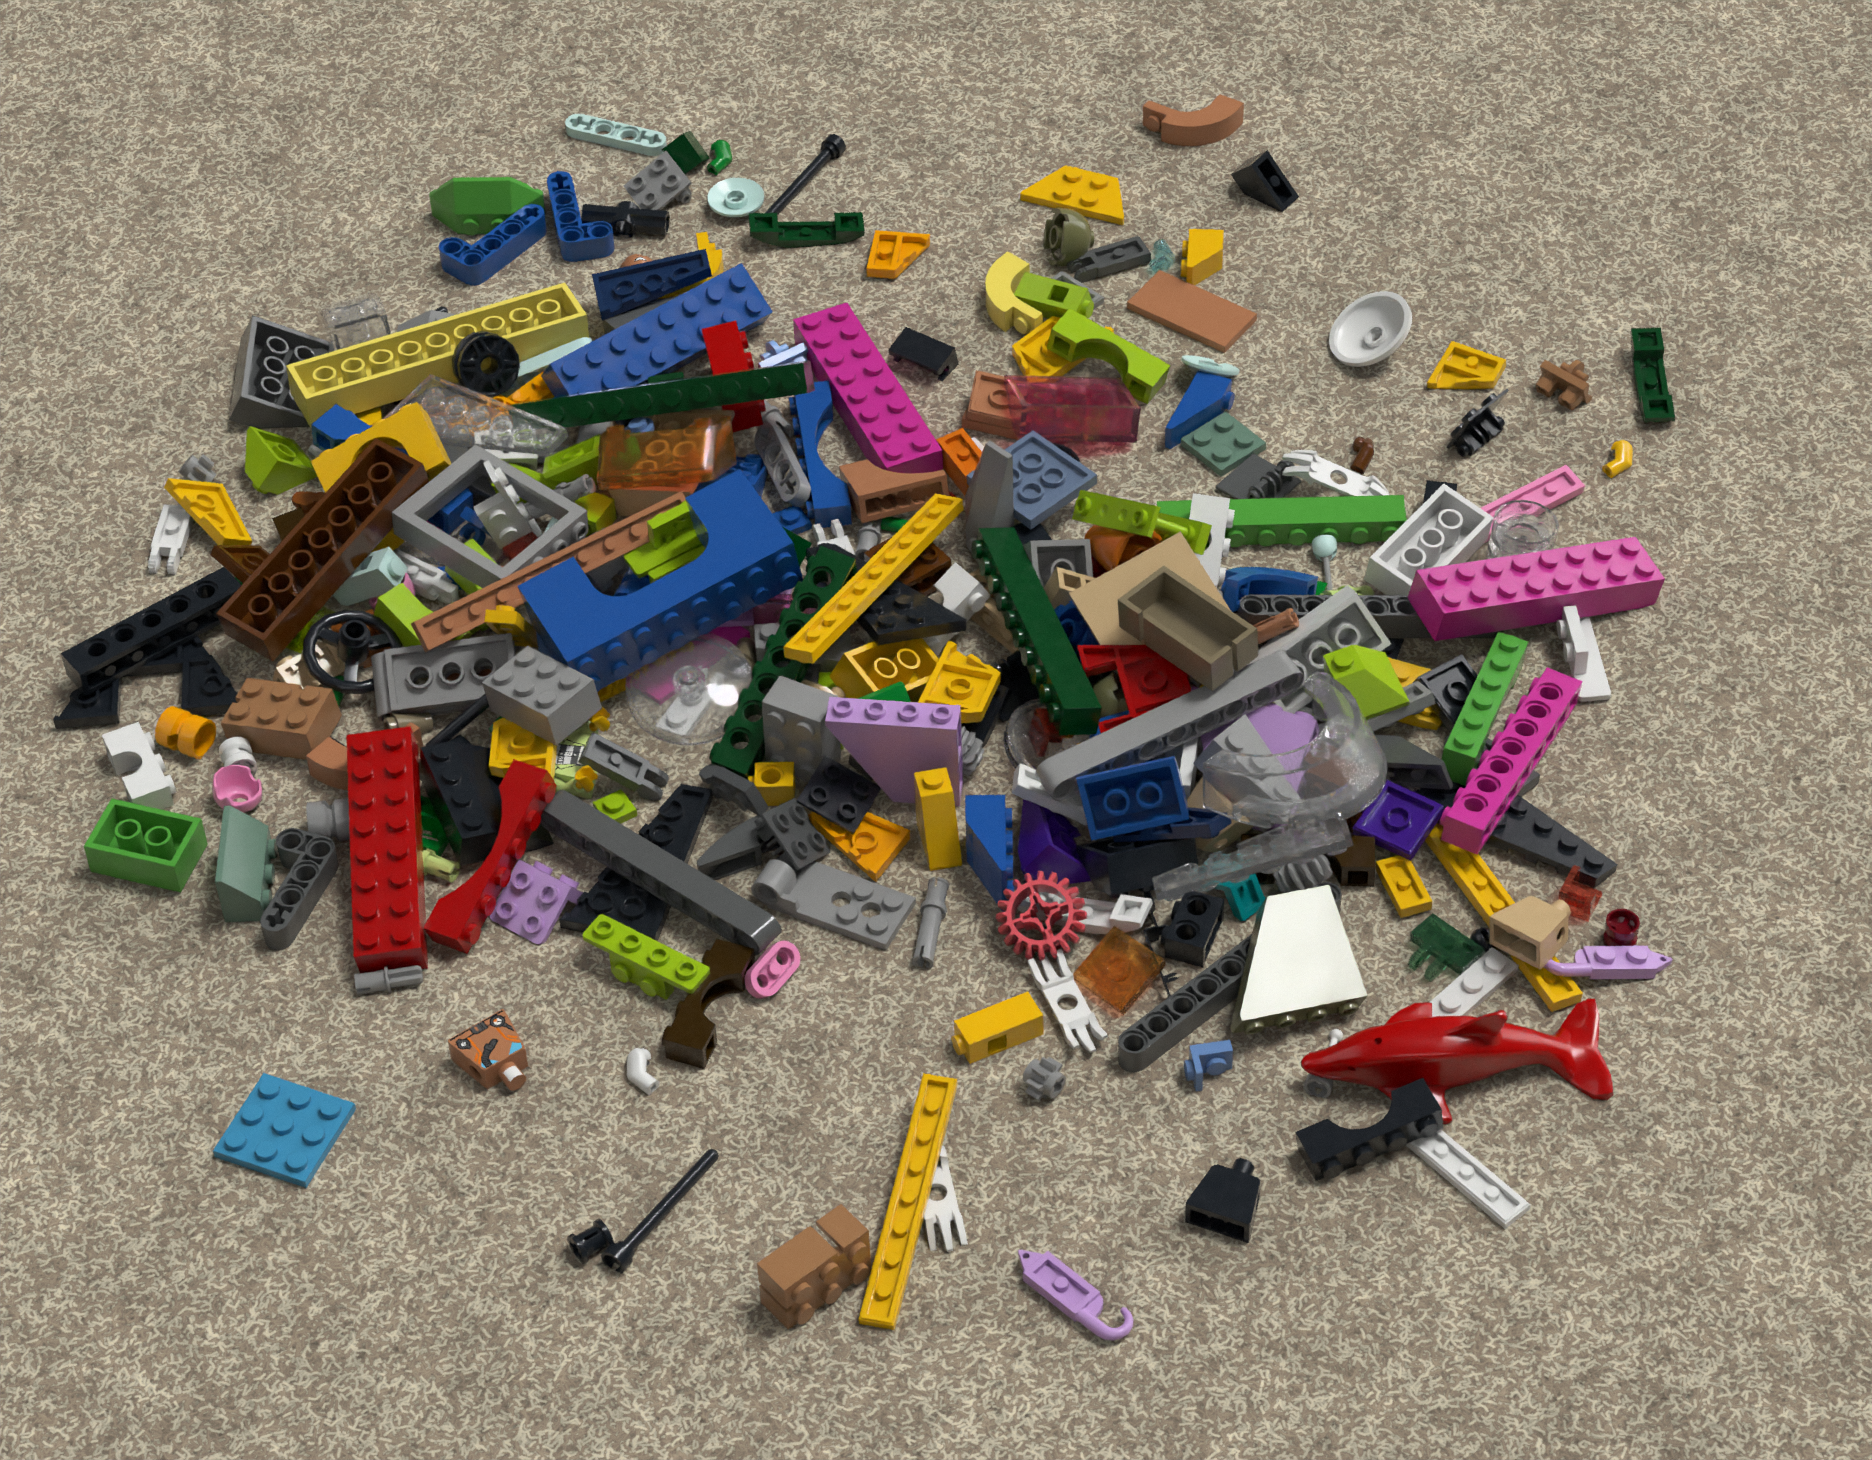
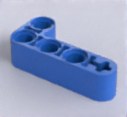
M564 171L551 173L547 177V188L561 257L565 261L578 262L611 255L615 249L611 224L604 221L582 224L571 175Z
M537 204L525 205L473 245L456 237L442 240L439 243L442 269L465 284L476 286L484 283L546 235L547 228L544 209Z

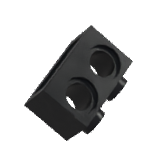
M1186 889L1181 901L1176 900L1171 913V925H1165L1162 931L1160 944L1165 945L1164 957L1203 968L1224 919V899Z

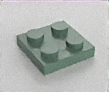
M1226 411L1181 438V446L1220 477L1237 468L1253 453L1258 455L1266 450V442Z

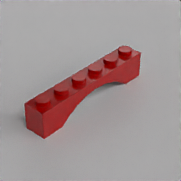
M513 759L499 786L502 800V818L493 848L481 867L469 880L453 892L438 899L423 927L432 941L468 954L472 945L478 941L481 928L486 918L493 913L496 900L502 888L509 883L511 871L517 860L523 856L530 835L538 828L541 815L547 803H550L555 796L557 785L548 770Z

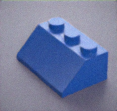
M1175 756L1076 777L1091 841L1189 820L1188 803Z

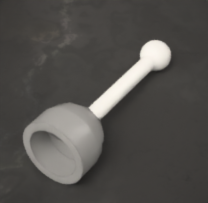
M1333 1029L1330 1032L1329 1037L1331 1041L1329 1047L1342 1040L1343 1033L1341 1030ZM1312 1074L1307 1075L1304 1083V1090L1307 1094L1327 1098L1333 1088V1080ZM1315 1087L1321 1088L1323 1090L1319 1094H1316Z

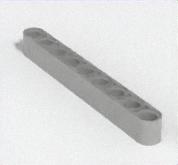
M1284 651L1275 652L1243 667L1238 672L1234 671L1232 677L1213 691L1202 686L1047 758L1037 767L1035 775L1053 800H1065L1080 793L1076 777L1144 763L1240 718L1244 714H1248L1293 693L1302 685L1304 674Z

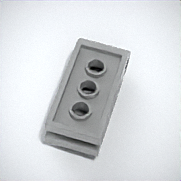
M512 633L448 641L428 652L424 651L422 645L386 649L384 652L371 656L378 720L383 721L384 718L390 717L391 713L429 712L432 716L464 712L485 694L482 682L516 655ZM484 669L492 670L487 676L482 677L478 675ZM453 673L460 674L459 678L454 681L446 680ZM420 678H428V681L423 685L415 684Z

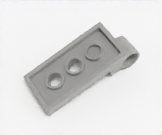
M776 859L770 860L751 887L753 895L770 909L885 951L916 905V897L816 861L802 867V870L795 874L794 870L785 862ZM838 898H846L850 903L838 907L833 904V901ZM867 909H876L880 912L879 915L871 918L865 917L862 913Z

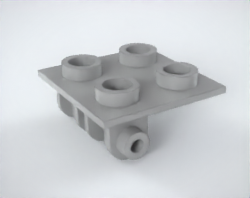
M667 151L623 185L641 209L661 210L674 198L684 204L690 202L692 198V192L688 188L692 184Z

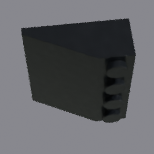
M449 741L420 747L419 774L445 835L459 862V866L485 861L493 848L502 818V800L499 786L503 777L491 774L489 768L490 748ZM541 824L530 835L526 843L525 852L538 850L554 844L549 831Z

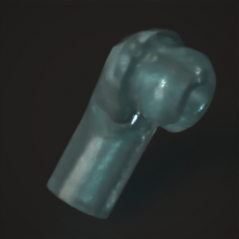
M1157 240L1153 245L1157 253L1155 255L1156 258L1149 262V266L1155 273L1159 270H1167L1175 263V255L1166 240Z

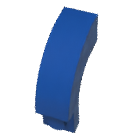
M1238 567L1226 570L1221 591L1224 601L1230 610L1235 612L1238 609L1241 598L1245 595H1315L1318 576L1276 568Z

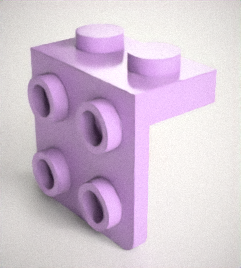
M519 859L511 873L509 883L503 888L496 901L495 909L490 918L492 921L535 944H543L547 941L567 901L578 904L577 899L583 894V892L577 890L580 883L563 874L558 880L551 876L552 868L538 861H535L532 866Z

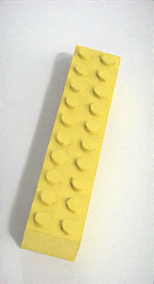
M561 283L286 365L290 393L311 427L313 422L335 404L346 411L349 410L356 414L458 383L452 367L454 350L463 338L473 332L487 331L505 338L513 344L519 355L520 363L582 337L589 338L587 314L566 283ZM490 357L482 361V371L490 367Z

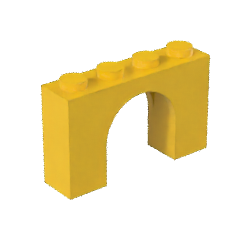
M418 402L401 407L394 415L376 421L369 429L360 434L351 435L344 443L333 449L323 451L319 457L311 461L325 493L375 438L394 448L406 450L410 457L423 463L429 482L452 464L428 413Z

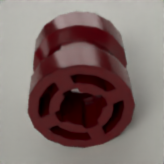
M1615 909L1607 915L1605 922L1604 945H1636L1640 927L1639 917L1628 909Z

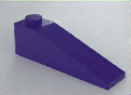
M1024 799L1018 844L1020 868L1023 874L1030 873L1032 880H1037L1038 871H1043L1045 880H1048L1050 874L1054 872L1058 876L1057 884L1063 878L1069 879L1070 884L1091 881L1077 853V844L1074 838L1081 836L1077 827L1072 826L1064 815L1054 813L1043 806Z

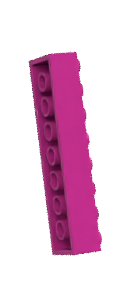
M846 302L793 319L795 345L797 346L804 342L807 346L806 358L808 361H811L812 372L817 380H829L832 404L865 457L875 466L897 473H927L943 470L941 447L849 304Z
M1636 537L1416 570L1407 598L1434 641L1557 622L1562 620L1564 606L1576 605L1579 618L1644 608L1656 603L1665 578Z

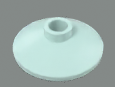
M746 178L722 180L715 184L708 193L710 208L717 214L726 217L747 216L749 213L757 211L764 202L762 187L755 181Z
M1184 355L1181 358V361L1186 366L1196 372L1199 370L1221 377H1231L1238 375L1240 371L1233 365L1228 363L1218 364L1210 358Z

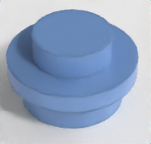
M634 418L625 428L626 437L634 436L639 441V444L646 443L654 437L655 425L650 418Z

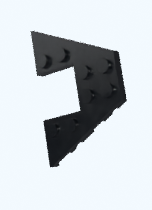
M198 636L123 676L183 672L181 709L189 711L192 715L226 714L232 702L237 703L235 697L238 693L233 688L230 679L222 673L221 667L214 657L206 651ZM122 677L87 696L79 688L74 690L69 696L70 702L60 716L53 718L55 728L120 723Z

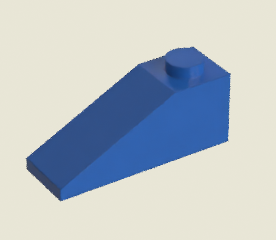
M1197 371L1165 428V448L1172 449L1181 443V438L1224 413L1225 409L1230 410L1235 399V393L1231 392L1232 379Z

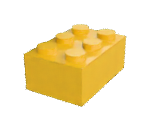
M923 638L877 645L873 641L843 653L829 677L837 687L843 690L846 698L855 699L902 681L910 701L918 703L939 658Z

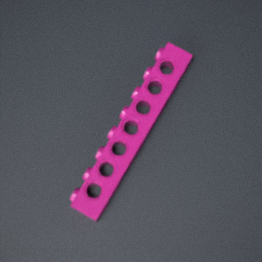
M1548 667L1540 678L1535 677L1533 679L1528 696L1523 695L1517 705L1516 714H1509L1503 733L1497 732L1493 739L1491 750H1485L1482 754L1479 768L1471 770L1466 781V787H1460L1454 797L1453 806L1445 808L1440 819V825L1444 826L1441 840L1478 855L1530 774L1568 720L1578 703L1583 681Z

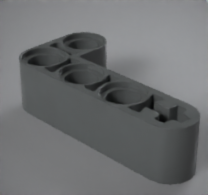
M297 828L285 829L276 838L280 862L283 867L290 869L260 919L265 944L272 950L286 949L294 942L339 867L335 844L332 839Z

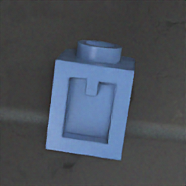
M1224 1040L1189 1046V1060H1184V1072L1187 1081L1193 1080L1195 1091H1201L1203 1088V1073L1219 1075L1226 1070L1232 1069L1233 1048L1231 1041Z

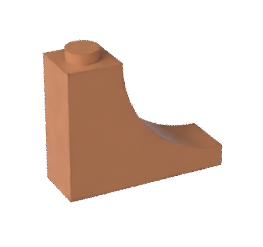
M868 459L839 466L841 480L847 483L851 507L862 523L919 510L935 493L949 496L947 475L944 470L927 473H897L881 469L872 464Z

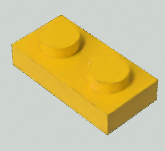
M1399 855L1376 861L1375 870L1400 918L1432 910L1433 901L1412 861Z

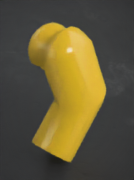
M1626 440L1616 441L1612 444L1611 450H1615L1613 453L1615 459L1602 467V471L1610 478L1615 477L1632 466L1633 447Z

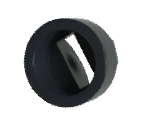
M1481 927L1472 932L1469 946L1474 953L1484 955L1489 949L1494 947L1490 944L1489 928Z

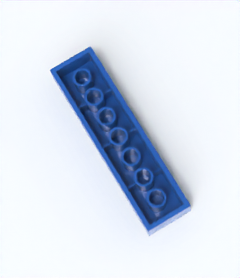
M740 263L550 363L541 377L554 397L647 384L648 377L670 374L707 354L701 329L736 320L739 332L745 331L746 333L763 324L773 311L744 265Z

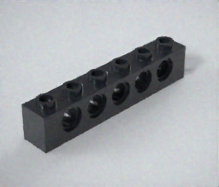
M225 567L208 574L200 580L62 652L61 656L66 675L85 696L99 690L221 624L216 613L242 585Z

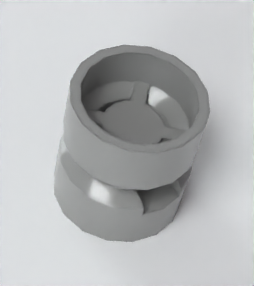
M348 798L335 799L332 805H329L326 801L307 802L308 832L326 836L330 839L336 837L339 841L350 840Z

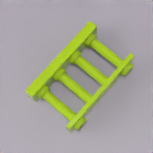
M1080 490L1072 520L1150 538H1152L1155 531L1162 537L1163 541L1181 532L1193 552L1199 555L1204 554L1212 525L1204 522L1159 513L1161 507L1085 490Z

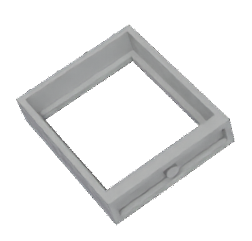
M476 444L392 511L393 530L396 536L481 588L582 540L588 533L586 509ZM487 460L490 461L494 469L498 467L502 469L509 482L505 485L506 487L512 484L520 498L559 520L504 567L499 566L427 522L430 517L482 475L491 480L483 464Z

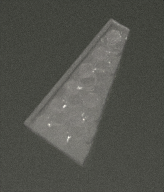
M432 374L424 379L383 418L386 419L394 415L405 405L418 402L428 413L443 445L472 448L476 444L483 449L550 456L569 437L567 429L563 426Z
M1337 803L1330 806L1331 813L1322 817L1316 816L1314 813L1302 817L1303 821L1297 827L1292 828L1289 825H1282L1236 844L1238 850L1232 853L1222 854L1221 851L1210 854L1209 858L1200 866L1196 863H1188L1153 877L1157 900H1178L1187 892L1198 890V892L1210 891L1219 883L1226 881L1238 883L1248 879L1251 874L1258 872L1265 874L1279 871L1283 865L1294 862L1295 864H1306L1314 860L1315 856L1326 853L1328 855H1338L1345 852L1347 847L1354 845L1341 804Z

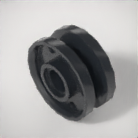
M487 331L473 332L463 338L455 348L452 358L453 373L458 382L474 394L484 397L498 396L510 389L516 381L520 369L519 355L513 344L496 333ZM490 357V367L482 371V361Z

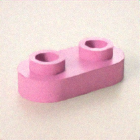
M779 941L772 944L750 967L745 975V986L753 997L764 999L774 995L800 965V953L796 946L789 941ZM777 955L781 958L782 965L777 962ZM757 977L762 981V987L759 986Z

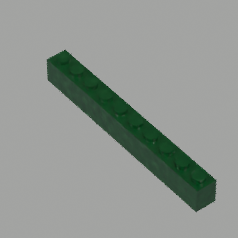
M809 360L525 401L510 405L515 432H541L806 394L815 391L811 361Z
M978 528L977 538L973 540L971 546L972 557L977 560L980 574L985 577L988 583V591L990 594H993L997 610L1004 617L1005 627L1012 634L1013 644L1020 651L1023 665L1028 668L1031 683L1036 685L1040 702L1045 705L1048 711L1049 721L1054 724L1059 736L1097 734L1102 707L1015 528Z

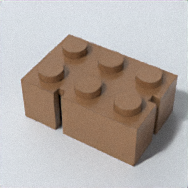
M246 678L235 697L237 703L232 702L220 723L227 739L232 737L246 738L250 743L253 753L307 760L306 755L331 736L342 714L333 690L330 688L306 685L303 690L300 684Z
M842 1204L816 1221V1226L837 1247L833 1248L814 1228L809 1226L757 1263L758 1280L761 1284L759 1286L761 1303L788 1330L797 1323L802 1325L808 1322L816 1309L825 1303L829 1305L837 1301L844 1289L853 1283L856 1285L862 1283L872 1270L869 1230Z

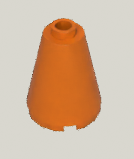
M1097 525L1092 526L1084 538L1090 539L1091 556L1106 571L1114 569L1163 541L1162 537L1155 531L1152 538Z

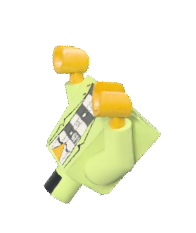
M602 707L589 721L557 745L554 782L557 785L556 792L565 790L577 797L592 798L595 781L598 778L597 772L589 765L585 766L578 761L591 733L598 734V729L602 732L609 729L610 722L607 719L610 717V713Z

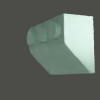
M224 806L215 876L217 893L225 922L260 921L261 916L272 900L271 889H268V885L275 882L274 864H271V859H276L278 855L276 839H271L268 825L232 806Z

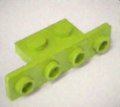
M686 500L680 505L664 513L657 514L648 520L647 528L650 542L624 554V561L638 578H642L648 575L649 571L702 546V543L696 536Z
M600 914L582 934L585 942L609 953L611 972L616 979L623 983L630 981L640 986L641 990L651 997L657 995L667 1000L674 992V986L689 994H693L710 974L708 966L604 914Z

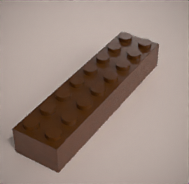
M375 438L216 613L225 634L273 662L393 528L392 511L429 482L423 463Z

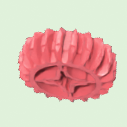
M1038 871L1037 880H1032L1030 873H1026L1024 875L1025 884L1021 885L1017 879H1014L1012 882L1016 889L1015 892L1010 889L1003 891L1009 901H998V907L1004 911L996 914V920L1003 923L998 927V931L1002 935L1008 934L1004 939L1006 946L1016 943L1013 948L1016 955L1022 953L1026 948L1025 957L1027 960L1032 959L1035 952H1038L1040 962L1045 959L1046 952H1051L1055 960L1057 959V949L1062 948L1065 953L1071 951L1067 943L1068 941L1075 944L1080 942L1079 937L1074 931L1085 932V925L1079 922L1087 919V912L1079 910L1085 905V901L1083 898H1076L1079 894L1076 886L1068 889L1069 879L1063 878L1057 884V873L1052 872L1048 880H1045L1043 871ZM1046 892L1057 895L1065 902L1060 904L1057 901L1052 903L1045 902L1041 899L1039 893ZM1029 897L1031 902L1029 909L1021 913L1020 918L1015 919L1019 905ZM1037 903H1039L1041 911H1044L1047 920H1045L1047 929H1044L1042 922L1037 917ZM1069 913L1064 928L1054 936L1053 925L1056 921L1062 919L1064 914ZM1024 928L1026 931L1038 930L1042 933L1044 940L1027 938L1018 930Z

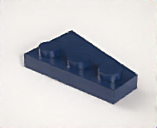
M1188 807L1189 820L1115 835L1113 840L1114 842L1199 837L1210 839L1218 836L1220 831L1232 822L1229 811Z

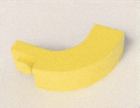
M1008 251L993 263L986 275V308L991 320L1003 331L1006 332L1014 326L1019 333L1028 334L1043 323V313L1019 300L1014 295L1024 273H1030V265Z

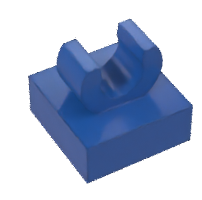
M466 506L460 517L468 523L461 528L459 535L468 540L471 534L475 532L473 539L481 546L486 539V534L490 537L491 535L476 512Z

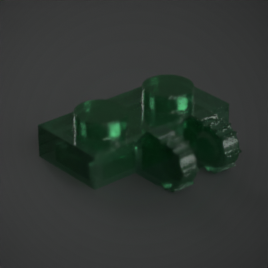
M1432 913L1411 931L1410 941L1420 948L1412 954L1408 965L1415 971L1432 955L1436 959L1428 966L1424 974L1425 978L1432 982L1446 967L1461 975L1484 955L1485 949Z

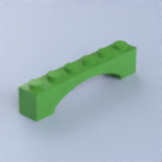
M1497 633L1443 750L1441 760L1445 763L1451 781L1466 786L1471 770L1473 768L1477 769L1481 754L1501 705L1510 688H1514L1518 679L1529 641L1519 639L1513 635Z

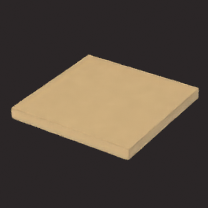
M1181 532L1069 593L1072 602L1099 645H1145L1144 639L1139 641L1119 627L1118 599L1162 566L1167 567L1230 610Z

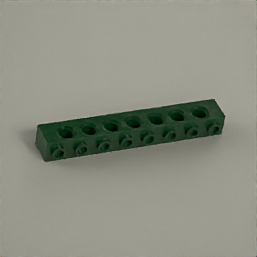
M820 546L816 556L811 555L806 565L807 573L803 581H798L792 593L793 601L790 607L783 609L778 622L780 626L776 634L769 636L765 645L766 653L762 661H757L751 673L752 681L748 689H742L738 697V708L734 716L729 715L723 728L725 734L720 743L716 742L711 749L709 759L713 765L724 767L747 780L748 776H754L755 762H762L765 757L762 701L766 695L761 692L766 688H772L779 676L800 683L804 680L811 663H801L797 660L785 658L784 646L790 641L789 638L797 634L857 573L855 558ZM823 581L830 583L826 587L816 586L818 583ZM807 608L817 609L814 613L811 614L803 613V611ZM780 661L789 662L786 667L779 668L775 666ZM752 715L762 716L756 722L748 721V718ZM739 742L748 743L743 749L734 748L735 744Z

